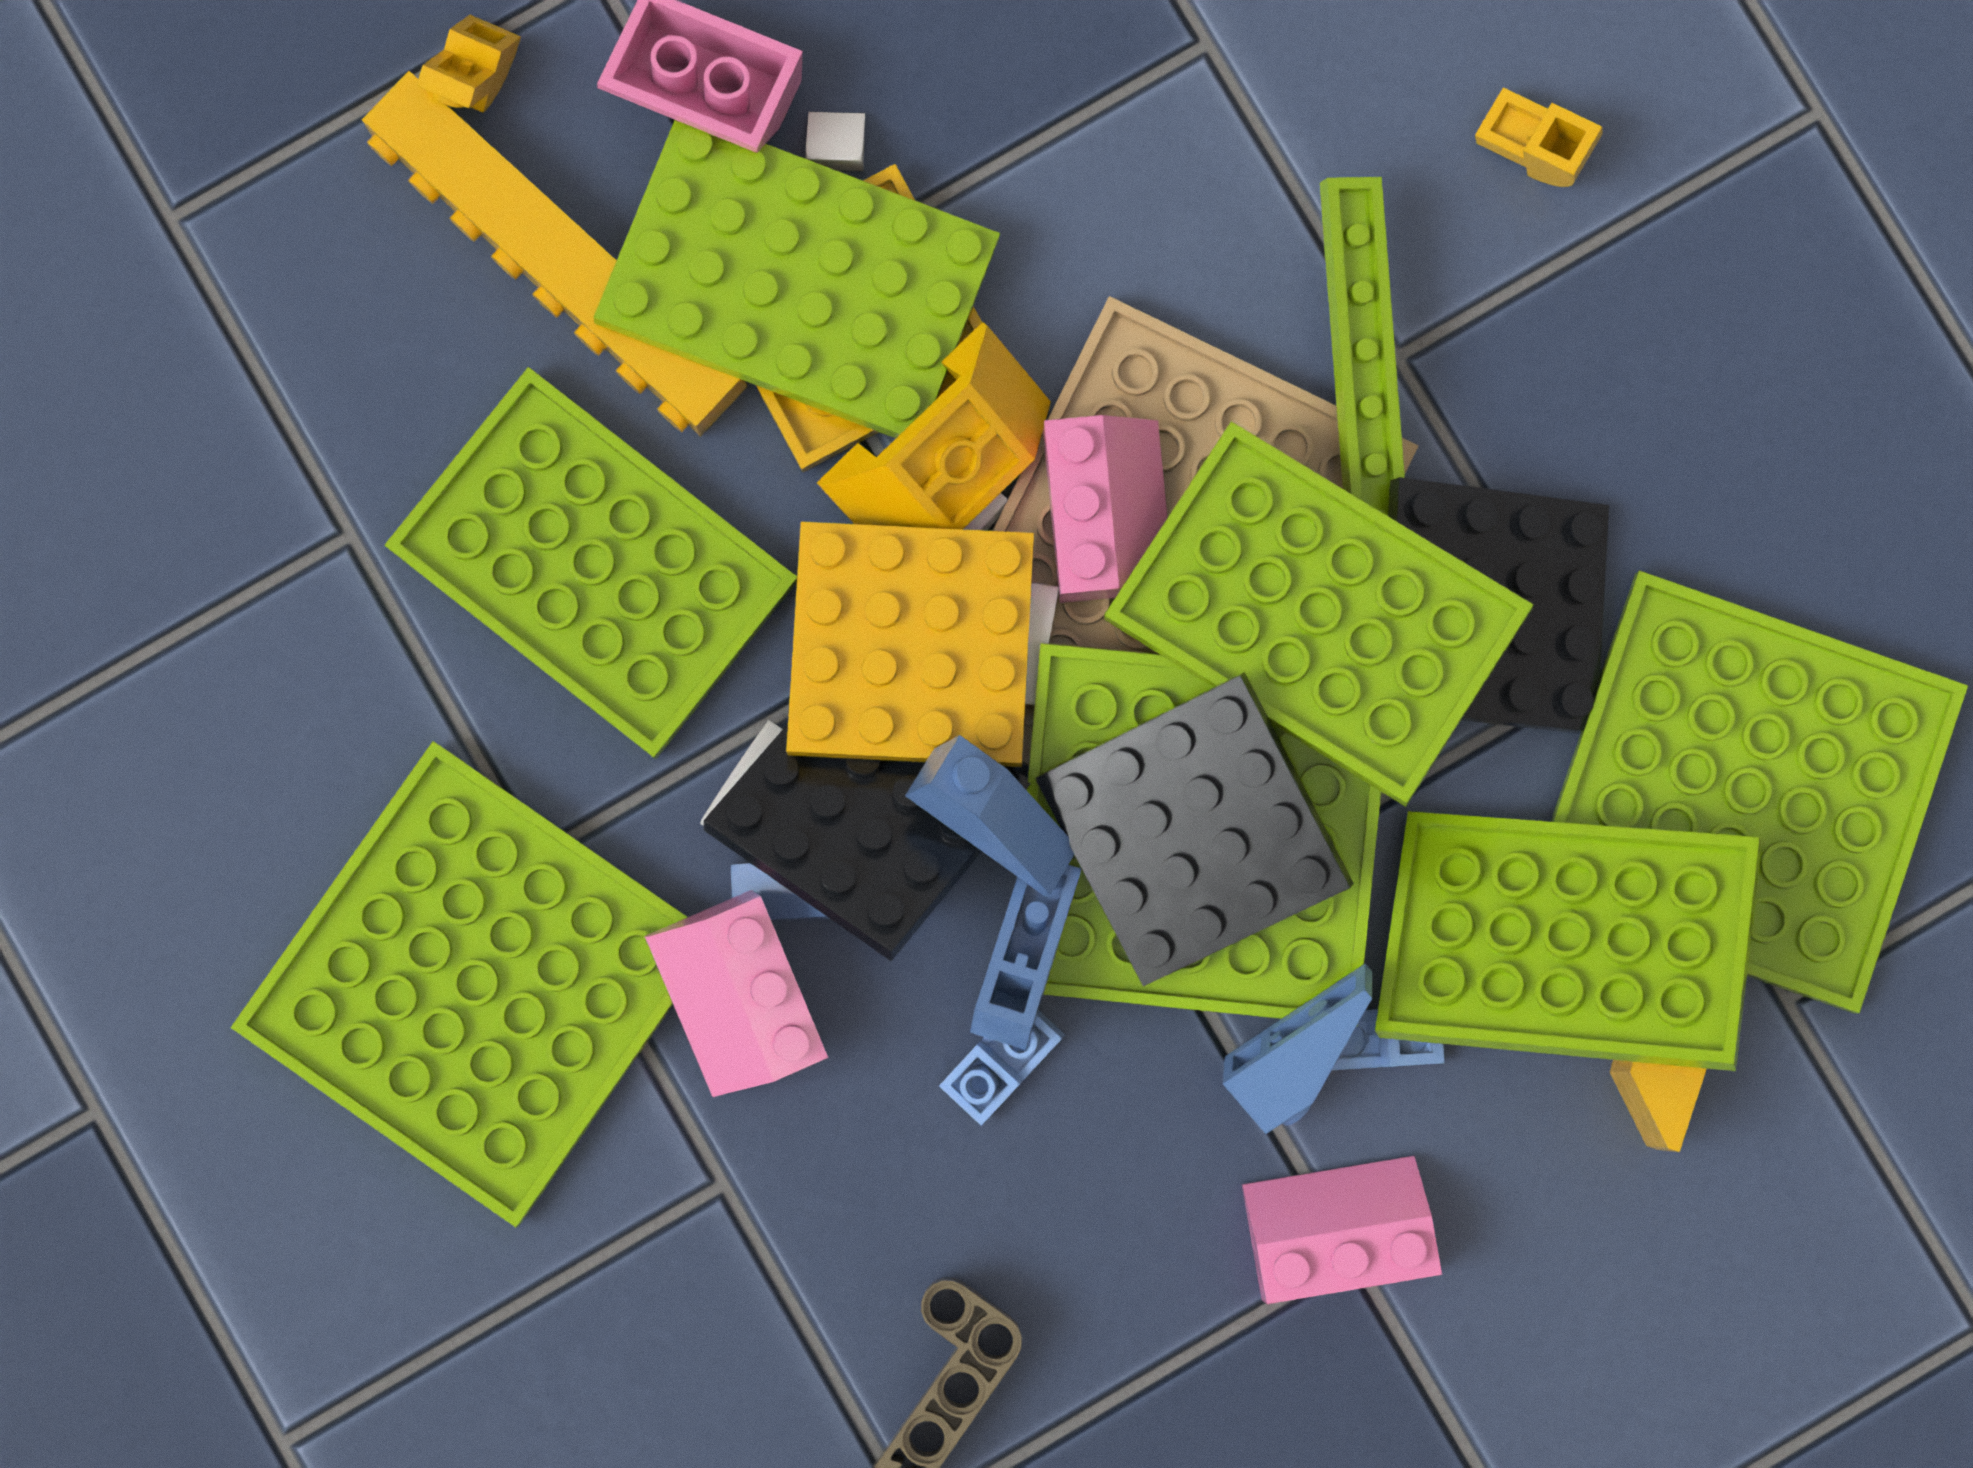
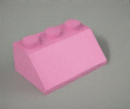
M637 0L597 86L598 89L758 153L779 130L802 81L803 51L677 0Z
M1107 415L1044 420L1043 437L1057 583L1059 587V603L1115 598L1168 518L1158 420Z
M750 890L644 936L712 1097L777 1081L828 1058L762 897L756 892Z
M1415 1156L1242 1184L1262 1301L1266 1304L1442 1275L1432 1215Z

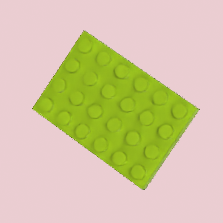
M674 120L595 312L594 323L897 438L937 399L948 372L941 362L959 344L998 244L1000 233L771 145L765 144L756 153Z
M529 367L384 545L654 759L659 757L797 583V576Z
M1231 421L1104 614L1105 621L1212 687L1245 672L1271 724L1406 807L1528 617L1533 604Z
M1408 811L1375 1032L1379 1038L1736 1071L1761 854L1760 837Z

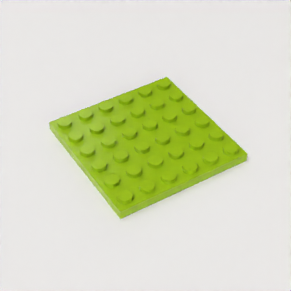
M1639 570L1633 578L1600 675V683L1593 701V707L1589 713L1584 731L1581 732L1551 822L1760 837L1761 854L1747 976L1857 1014L1860 1013L1968 685Z
M1040 643L1028 782L1031 784L1027 792L1059 826L1035 780L1037 776L1213 687L1159 653ZM1272 724L1354 882L1351 888L1143 986L1083 870H1081L1043 995L1282 1019L1364 965L1381 791ZM1074 855L1068 865L1081 868Z
M432 741L230 1028L517 1228L521 1225L673 1006L644 936L688 917L445 748Z

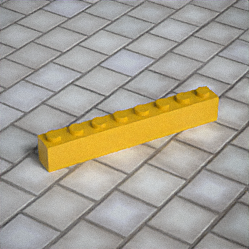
M408 71L362 119L372 135L367 144L390 166H393L399 160L414 173L408 179V182L431 204H434L440 197L455 212L449 219L470 240L475 242L480 236L486 239L496 249L491 258L509 276L516 280L523 273L538 288L532 294L533 297L554 317L558 318L563 311L579 325L574 334L593 353L599 356L604 350H607L619 361L621 365L615 371L631 388L639 394L648 388L663 402L657 410L677 430L682 433L689 426L701 437L747 388L745 381L595 324V312L617 260L450 107L437 101L433 96L434 93L417 86L418 78Z

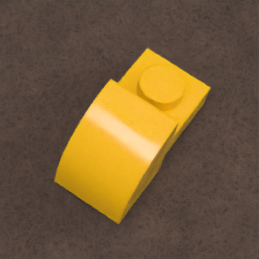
M470 14L449 29L444 50L422 65L417 86L434 93V98L442 104L456 108L471 107L483 113L494 101L509 73L521 36Z
M1503 87L1477 130L1475 139L1477 144L1526 167L1527 176L1549 185L1569 187L1574 184L1603 134V127L1554 103H1551L1549 108H1545Z

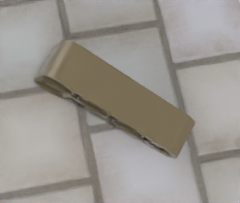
M943 1277L935 1280L926 1288L921 1300V1313L924 1321L931 1329L955 1345L956 1348L872 1468H900L904 1458L894 1455L898 1448L903 1451L911 1462L927 1468H940L1018 1357L1022 1346V1335L1018 1323L998 1306L956 1278ZM952 1289L962 1296L965 1309L961 1316L953 1321H943L933 1314L931 1299L938 1291ZM990 1324H1001L1007 1327L1012 1334L1013 1341L1010 1348L1001 1355H990L984 1352L978 1342L981 1330ZM958 1372L972 1375L979 1386L976 1397L965 1404L951 1401L944 1390L946 1380ZM923 1421H931L937 1424L944 1434L942 1445L932 1452H923L917 1449L910 1438L912 1428Z

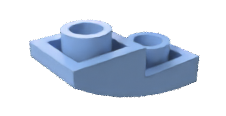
M1038 1010L1026 1050L984 1037L939 1087L982 1126L1060 1042L1065 1034Z

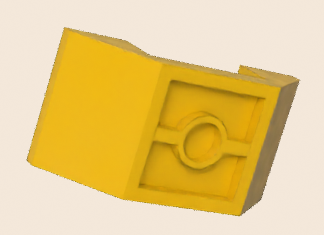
M982 322L941 362L956 381L888 447L875 457L857 443L817 482L819 487L853 524L964 529L1035 460L1044 429V420L1047 418L1051 401L988 325Z

